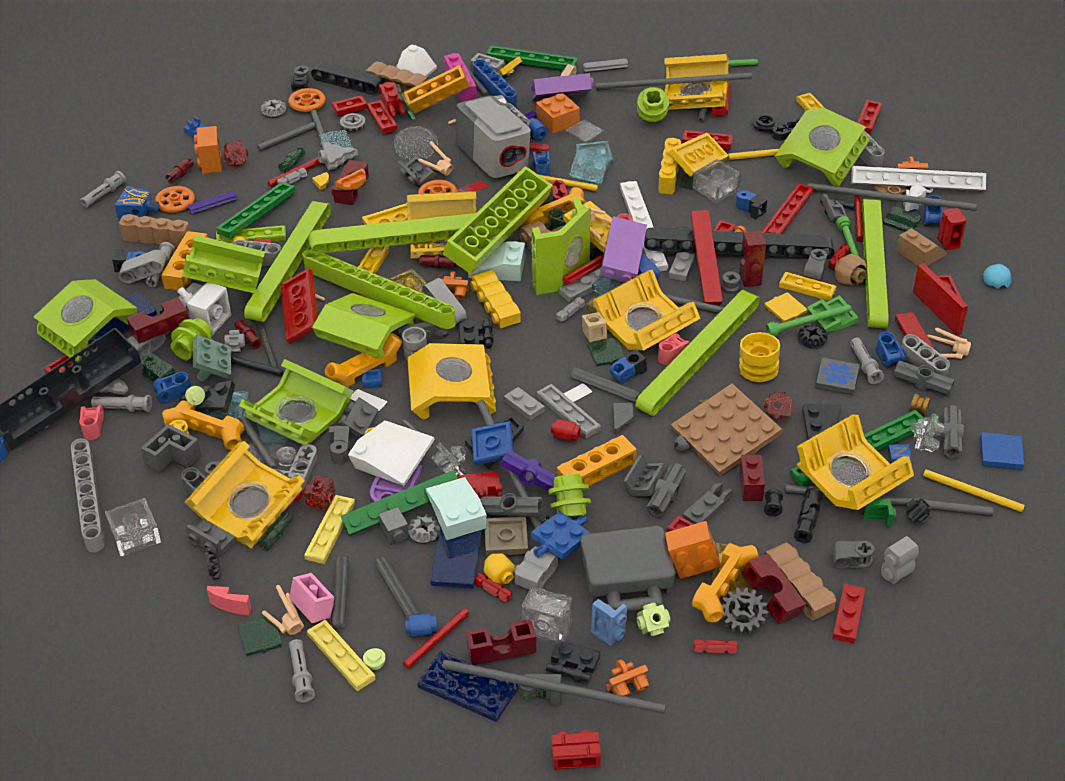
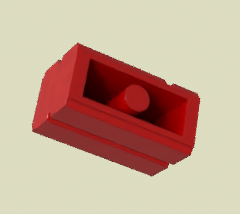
M958 208L944 210L942 213L937 239L942 243L941 245L944 250L961 247L967 219Z
M583 730L580 733L569 734L567 732H559L556 735H551L553 770L599 767L601 765L598 732Z

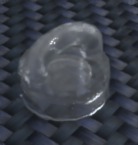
M286 446L278 449V463L283 466L292 465L297 455L295 448Z

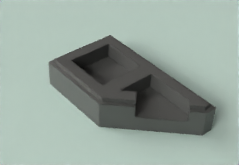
M826 194L821 196L830 221L836 222L839 217L847 216L842 204L837 201L836 203L833 202Z
M613 403L614 433L620 432L622 427L633 422V403Z

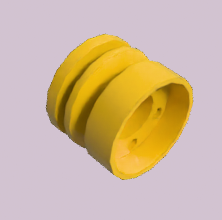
M762 332L751 333L742 338L739 359L740 374L745 379L754 382H767L774 379L779 371V340L773 335Z

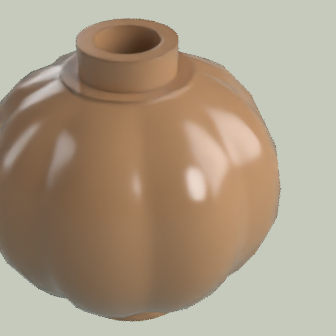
M848 254L840 258L835 264L836 280L842 285L857 286L867 276L866 262L855 254Z

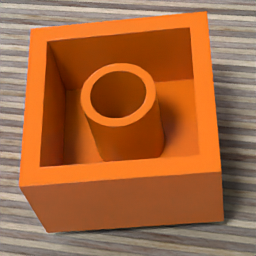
M564 93L536 102V119L551 133L554 134L580 124V108Z
M217 126L197 128V135H194L195 154L198 156V168L201 167L202 174L222 172Z
M706 521L665 533L668 551L680 579L721 567L718 550Z

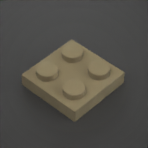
M526 517L486 518V556L500 553L504 555L526 554L528 551Z

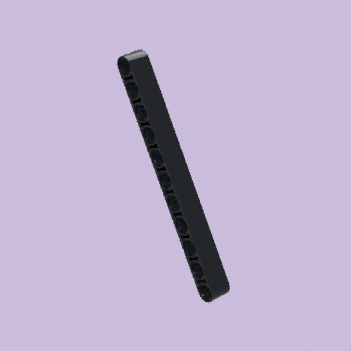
M654 227L646 229L644 247L647 250L696 253L693 229ZM712 230L715 254L744 255L742 248L743 232ZM762 233L766 242L765 256L809 259L814 249L824 250L827 253L826 259L832 258L835 254L833 241L828 236Z

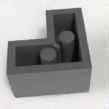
M169 424L141 447L145 465L158 472H161L173 460L189 468L202 456L197 438Z

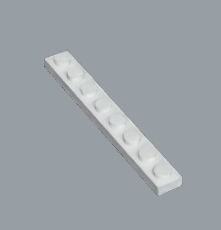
M853 166L851 184L895 185L900 187L920 185L924 188L985 191L986 173Z
M628 181L620 183L622 196L633 221L647 224V228L653 227L637 182ZM643 244V254L658 267L659 271H667L668 264L663 251L647 250Z

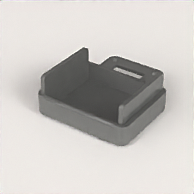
M661 526L589 533L581 537L580 550L593 603L598 599V596L607 595L608 604L614 610L618 609L622 604L627 606V611L643 609L644 605L656 603V606L663 605L660 589L665 588L666 594H670V589L675 582V569L668 551L665 531ZM639 591H647L649 596L625 600L620 599V594Z

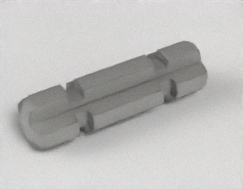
M300 168L297 172L294 171L284 176V178H279L277 183L292 184L300 180V178L306 177L307 171L304 168Z
M581 297L576 298L556 313V319L564 322L585 306V300Z

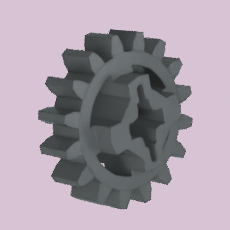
M745 587L744 592H740V589L736 588L735 594L729 591L728 598L723 597L722 608L724 614L721 620H725V627L732 626L731 632L738 629L739 634L742 635L743 631L747 630V633L751 635L753 628L759 631L760 625L765 624V618L768 614V611L765 610L767 603H761L763 600L762 595L755 596L756 590L748 593L747 587ZM732 605V609H733V610H732V613L730 614V613H729V607ZM756 608L758 609L757 617H755L754 613Z

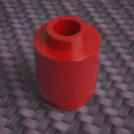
M557 419L556 422L552 423L551 433H553L554 438L578 441L581 425L562 419Z

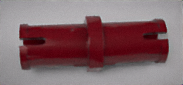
M187 157L180 164L175 165L173 170L165 176L166 179L171 177L168 182L173 184L179 177L184 176L186 171L194 166V162L189 164L192 159Z
M436 254V256H420V265L435 266V268L456 267V263L440 254Z
M237 320L234 324L235 329L239 330L240 334L245 335V341L253 349L259 348L261 340L255 334L254 329L249 327L244 320Z

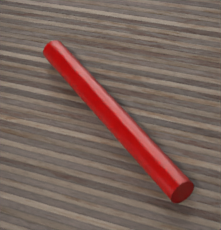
M318 157L269 180L268 185L272 187L278 184L277 180L279 178H284V176L294 171L297 172L300 168L308 170L320 164Z
M854 196L857 241H863L861 196Z
M463 608L403 662L404 667L407 669L411 668L469 615V611Z

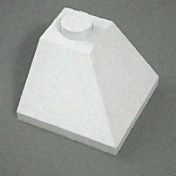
M412 44L402 52L397 64V68L400 70H409L413 74L419 73L425 77H428L437 69L436 64L423 48Z

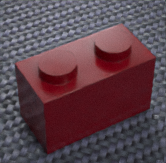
M741 455L739 473L742 501H763L765 480L762 455Z

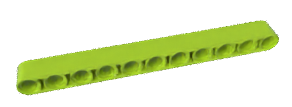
M863 199L864 261L867 266V276L865 278L868 328L887 329L888 301L881 200Z
M311 202L247 303L244 311L246 319L265 322L282 294L281 284L292 278L303 260V252L310 249L309 234L312 231L321 230L329 218L331 212V205L329 203Z
M476 213L315 230L309 234L311 251L315 254L449 240Z
M307 250L302 254L304 269H311L313 275L375 301L415 313L416 318L440 328L451 329L456 326L455 308L448 303L324 253L315 254L311 250Z
M741 290L638 396L635 407L651 416H655L756 310L760 297Z

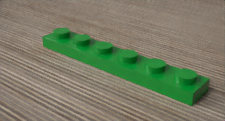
M490 46L486 53L487 56L498 58L508 63L520 57L522 60L520 64L534 65L551 69L564 70L568 64L574 66L578 64V58L498 46Z
M281 182L216 228L217 234L227 238L235 236L238 232L295 193V186Z
M452 470L341 515L348 536L379 524V514L398 507L400 512L404 514L431 503L426 488L457 480L458 477L455 471Z

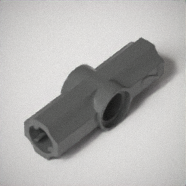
M899 360L894 371V376L913 382L917 389L923 391L933 389L950 395L955 383L954 379L934 373V369L928 365L917 367Z
M950 405L944 408L941 440H943L944 455L949 459H955L962 454L964 424H961V410L955 405Z
M675 463L670 465L663 479L660 478L657 481L654 495L647 505V511L651 516L656 518L663 516L670 503L676 500L680 485L686 476V470L681 464Z
M508 493L502 497H483L480 499L486 515L507 517L540 516L543 514L544 509L541 497H516L514 494Z

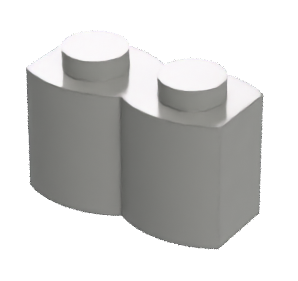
M908 536L885 550V562L881 566V573L884 579L892 584H895L915 570V559L918 556L919 548Z
M537 546L533 547L531 551L526 552L524 561L520 565L518 564L513 572L516 585L535 593H539L558 566V556L545 552L537 558L533 553L538 548Z

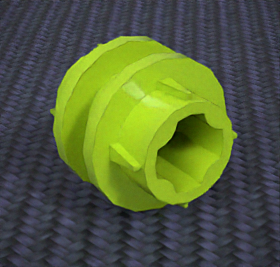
M654 87L643 90L637 102L639 116L648 122H658L666 117L669 107L667 94L662 89Z
M198 317L193 320L185 319L172 332L171 349L179 358L187 361L193 358V339L195 336L199 335L212 340L213 330L207 322Z
M580 474L557 476L554 478V488L548 490L549 495H556L557 502L551 503L550 508L557 510V513H563L570 519L579 518L581 515L586 516V506L591 504V499L583 498V492L589 490V485L583 484Z

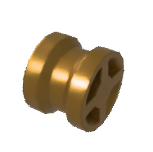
M915 394L909 412L916 410L922 416H925L931 398H922L919 394Z

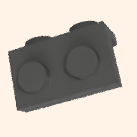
M415 156L406 165L399 161L398 163L402 167L400 171L406 177L409 175L408 179L413 185L417 184L421 187L436 176L427 165L419 162L420 158L418 156Z
M358 397L354 403L352 401L345 409L347 415L341 417L338 425L349 426L350 433L360 439L365 435V431L369 428L378 409Z
M639 455L624 479V484L630 495L652 496L657 481L660 478L662 479L667 467L665 463H647L644 456Z

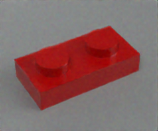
M361 95L332 103V108L337 116H344L367 109V103Z

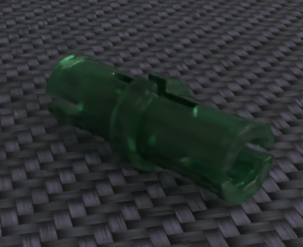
M297 147L292 153H289L285 157L286 159L278 165L279 170L286 173L305 155V150L302 147Z
M281 512L274 524L267 528L268 531L259 540L258 545L260 547L266 543L263 550H270V547L277 538H281L284 529L293 520L291 515L284 520L288 515L287 512Z

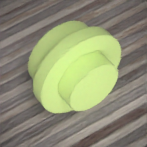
M192 386L186 391V400L192 405H199L205 398V392L199 386Z
M377 648L369 649L363 656V662L371 670L380 669L386 660L385 653Z

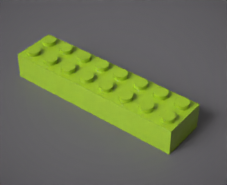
M525 166L447 241L443 255L472 274L548 199L553 185Z

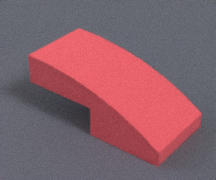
M207 587L209 601L212 605L227 612L250 616L251 604L249 595L230 594L229 587Z

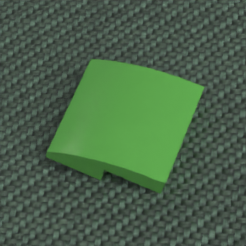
M839 295L827 302L821 299L808 306L807 309L811 314L847 305V303ZM851 309L849 312L821 319L817 322L826 332H831L858 323L859 319Z

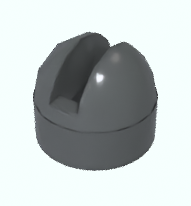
M682 434L674 440V447L679 452H684L691 447Z

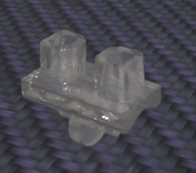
M935 413L931 417L919 419L918 423H912L910 426V430L914 432V438H917L914 449L919 452L924 449L933 452L939 447L940 442L933 438V434L940 435L945 425L938 421L939 416Z
M441 442L436 445L439 451L431 458L439 468L448 461V464L442 468L444 474L452 470L455 471L456 475L458 473L460 475L467 474L459 461L464 462L466 460V449L463 446H452L450 453Z

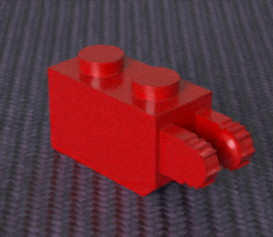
M395 82L379 85L380 100L383 101L391 116L394 117L398 113L405 115L402 97Z

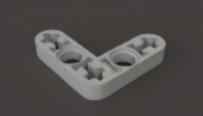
M311 444L300 447L289 471L273 470L288 478L300 475L305 480L301 485L304 489L318 457L316 447ZM300 466L307 467L305 470L302 471L297 470V468Z

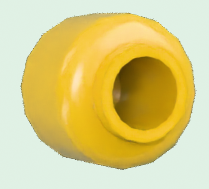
M492 554L485 560L484 573L493 582L503 585L513 580L515 565L504 554Z

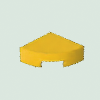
M325 172L313 177V183L320 190L325 189L329 182L328 173Z

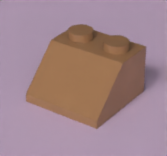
M912 228L899 235L897 252L917 266L922 263L928 266L947 255L946 251Z

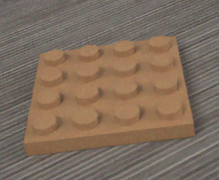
M730 384L671 424L672 430L678 436L682 434L691 448L719 476H722L738 465L741 461V455H752L783 434L782 428L734 384Z

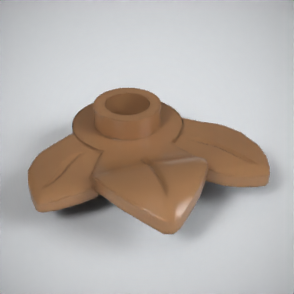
M874 185V189L878 192L900 195L906 192L907 187L895 185Z

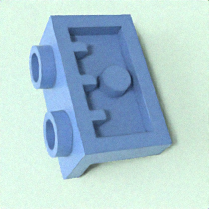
M597 599L592 604L590 633L610 647L616 641H620L626 633L627 606L622 604L618 609L614 610L610 605Z

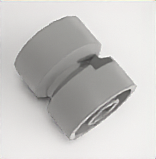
M410 327L402 333L403 351L406 360H408L407 357L427 345L426 332L420 327Z

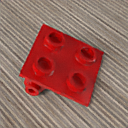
M498 471L458 475V479L466 478L479 499L483 497H502V484L499 480Z

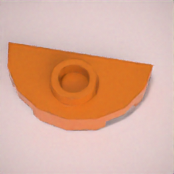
M362 168L335 181L336 187L344 190L358 189L366 181L365 171Z

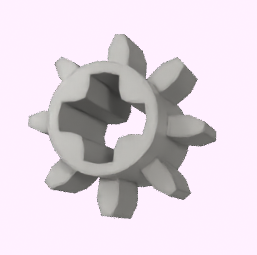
M229 330V335H225V345L231 347V352H241V348L245 347V335L240 334L239 330Z

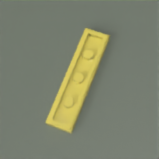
M335 495L304 554L305 560L325 564L344 527L341 515L352 511L355 499Z
M326 620L307 630V635L356 691L376 680L375 674Z

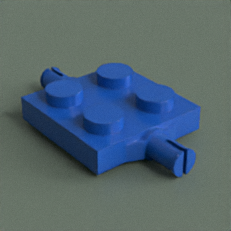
M558 512L531 532V538L540 544L533 551L534 555L539 558L545 552H549L563 560L580 547L581 537L584 534L591 533L582 527V525L588 522L587 517L581 515L578 519L572 520L563 513Z

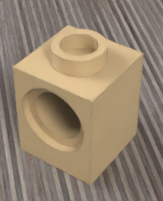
M600 312L582 316L583 332L589 342L607 339L606 322Z

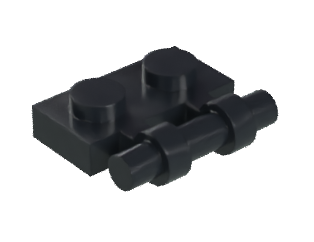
M484 319L482 325H478L477 320L459 321L461 344L485 345L486 348L492 347L494 337L491 334L493 326L490 323V319Z
M558 640L551 655V662L553 663L548 662L546 671L573 678V681L579 683L581 681L589 683L591 680V674L589 673L594 674L600 658V651Z

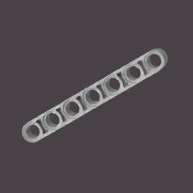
M81 438L73 441L71 444L81 532L86 549L89 552H98L104 548L105 540L94 462L89 442Z

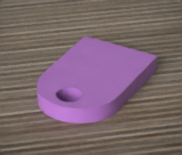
M422 465L416 467L405 486L376 476L370 489L372 503L417 485L423 471Z

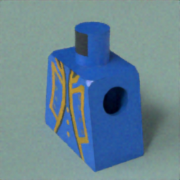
M127 186L115 204L117 217L121 219L123 215L127 214L138 217L147 216L149 211L157 212L159 210V202L152 200L150 191Z

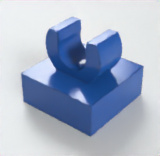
M194 117V121L188 120L187 125L183 128L184 133L194 138V135H197V128L206 126L201 124L199 118Z

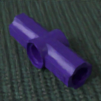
M509 449L507 450L500 463L501 466L519 475V479L524 484H535L546 491L554 488V478L557 476L543 469L538 460H527Z

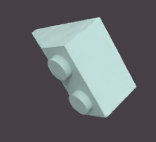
M516 241L502 243L472 274L468 273V278H472V275L493 270L498 280L521 281L525 262V243Z
M465 477L426 488L446 540L486 528V512L479 497Z

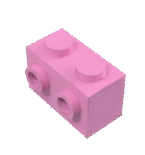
M312 573L293 577L289 599L311 623L329 619L333 608L334 596Z

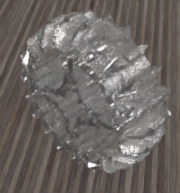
M410 126L396 134L394 146L396 153L399 156H403V159L409 158L411 160L415 156L423 159L424 157L428 158L429 155L432 156L436 152L430 145V141L437 146L438 140L436 133H433V130H429L428 127Z

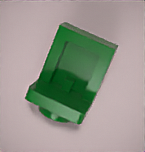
M875 499L864 506L863 517L864 519H885L886 527H891L892 520L896 518V509L892 507L890 499Z

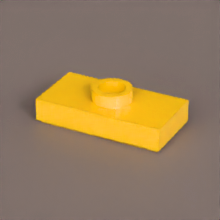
M520 57L515 58L497 73L501 77L505 74L508 76L514 72L513 68L521 63L522 60Z

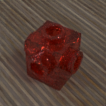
M237 140L224 145L225 152H223L225 161L229 162L230 166L235 165L237 167L243 165L247 159L248 150L246 146L243 147L242 141Z
M774 390V394H769V397H765L764 409H767V413L771 414V418L782 419V415L790 416L793 397L785 396L786 392ZM780 401L782 406L778 409L775 408V402Z
M315 474L310 483L304 487L303 495L305 496L306 505L312 508L325 510L327 505L332 503L334 499L335 488L333 479Z

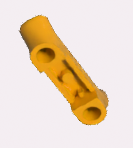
M576 187L572 188L568 196L540 206L520 226H525L535 221H540L545 226V223L562 217L564 214L575 209L572 202L574 198H580L582 204L587 203L583 199V190Z
M391 332L383 345L385 354L382 359L362 352L341 364L334 362L327 364L325 376L348 388L355 384L354 378L380 364L387 367L396 362L398 359L397 351L402 345V339Z
M180 401L176 407L162 412L165 426L172 421L183 420L187 423L188 428L222 439L225 448L228 450H232L238 443L242 442L240 436L245 431V427L236 418L226 416L223 420L211 417L195 411V406L187 401Z
M729 543L722 553L721 567L723 568L711 586L702 583L697 590L692 606L703 612L707 622H717L723 617L724 611L719 599L727 594L731 581L734 582L736 580L739 569L746 567L750 560L759 557L755 546L739 547Z

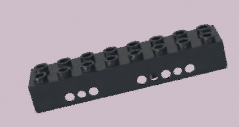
M114 328L0 404V435L3 437L4 442L11 450L140 364L142 360L136 348ZM97 345V348L92 351L91 348ZM85 351H89L87 355H83ZM77 356H81L79 361H75ZM69 362H73L71 366H67ZM64 366L65 369L59 372V369ZM31 388L32 391L26 394V391ZM23 394V397L18 399V396ZM14 399L15 403L9 405V402Z

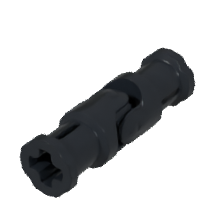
M816 486L806 488V498L802 502L797 520L798 528L795 530L794 538L802 543H809L812 540V530L816 526L820 511L819 502L824 493Z

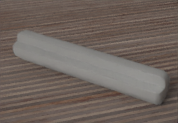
M627 59L583 64L584 72L628 67Z

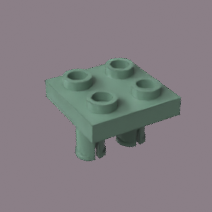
M196 335L193 339V367L200 369L197 373V379L201 382H206L211 374L228 379L231 375V347Z

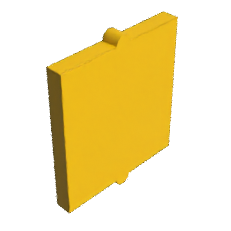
M788 292L764 303V306L783 323L794 318L798 319L799 316L808 312V309Z

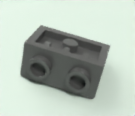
M206 519L202 520L196 527L190 524L186 526L187 538L192 544L199 545L205 551H208L207 547L214 546L218 557H221L236 543L234 535Z

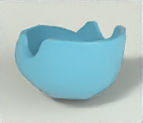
M1002 264L991 265L983 273L984 283L994 286L996 289L1003 285L1008 288L1012 283L1009 268Z

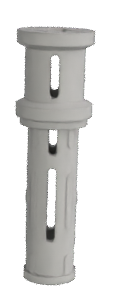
M116 171L112 177L104 179L102 185L81 198L82 205L87 208L108 192L116 191L118 186L126 184V177L122 172Z
M162 242L159 246V249L167 255L164 267L169 263L170 256L175 252V247L169 242ZM164 267L160 273L147 278L146 284L148 286H157Z
M860 338L852 339L850 345L862 364V371L868 376V382L870 384L880 383L884 379V373L882 370H879L877 361L871 358Z
M135 395L128 397L93 396L91 400L92 407L102 405L105 409H127L130 412L135 410L150 412L152 409V397L150 395L145 397H135Z
M296 639L289 643L294 670L292 683L296 688L295 700L305 703L315 697V691L311 687L312 675L307 672L303 642Z

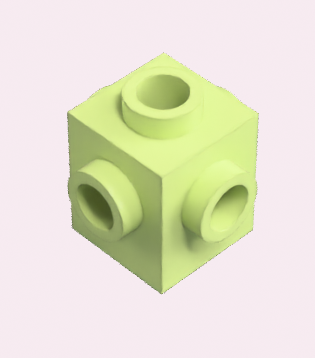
M656 603L644 605V610L637 613V624L639 629L642 630V634L651 633V636L664 633L663 629L669 627L668 622H670L668 610L664 609L663 605L656 606ZM654 614H655V618H656V621H657V622H655V621L653 620V615H654Z

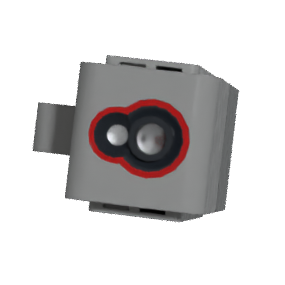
M485 96L457 104L456 144L490 177L499 178L521 171L525 166H529L530 121L512 104L501 103L494 96Z

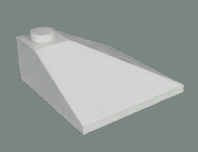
M383 421L358 439L348 456L355 469L405 486L435 438L388 421Z

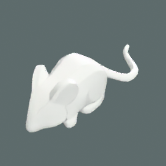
M912 185L910 190H906V195L925 198L926 193H931L933 188L927 190L920 185ZM908 202L903 203L906 212L914 209L918 210L919 205H922Z

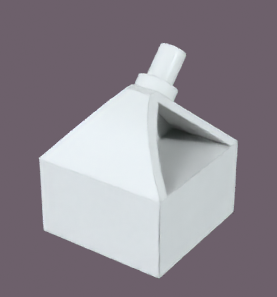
M207 282L194 294L188 293L183 287L177 290L183 297L182 300L188 311L189 319L193 320L198 317L207 322L213 330L211 337L231 316L226 287Z

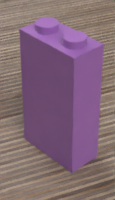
M590 73L534 79L530 84L532 100L546 99L564 93L566 96L585 95L594 86Z
M615 216L612 217L599 276L623 283L637 277L647 224Z

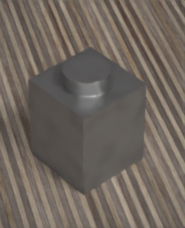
M398 507L379 514L380 528L390 545L409 538L408 524Z

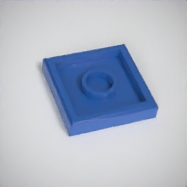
M510 421L472 429L473 461L475 465L500 461L508 449L514 452Z
M981 432L982 466L1023 470L1022 436Z

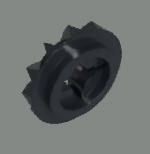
M762 114L754 117L753 125L758 131L771 132L775 126H778V120L772 115Z
M813 324L811 327L805 325L804 328H800L798 333V340L808 347L823 346L828 338L825 329H821L820 326L814 327Z
M214 546L207 547L208 551L205 552L209 576H213L214 580L220 579L221 572L217 551Z

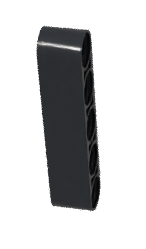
M324 61L319 62L311 71V76L316 81L370 95L376 94L380 90L379 85L384 84V80L379 75Z

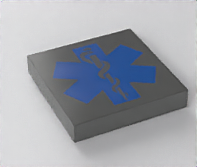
M822 358L816 388L854 395L860 364Z

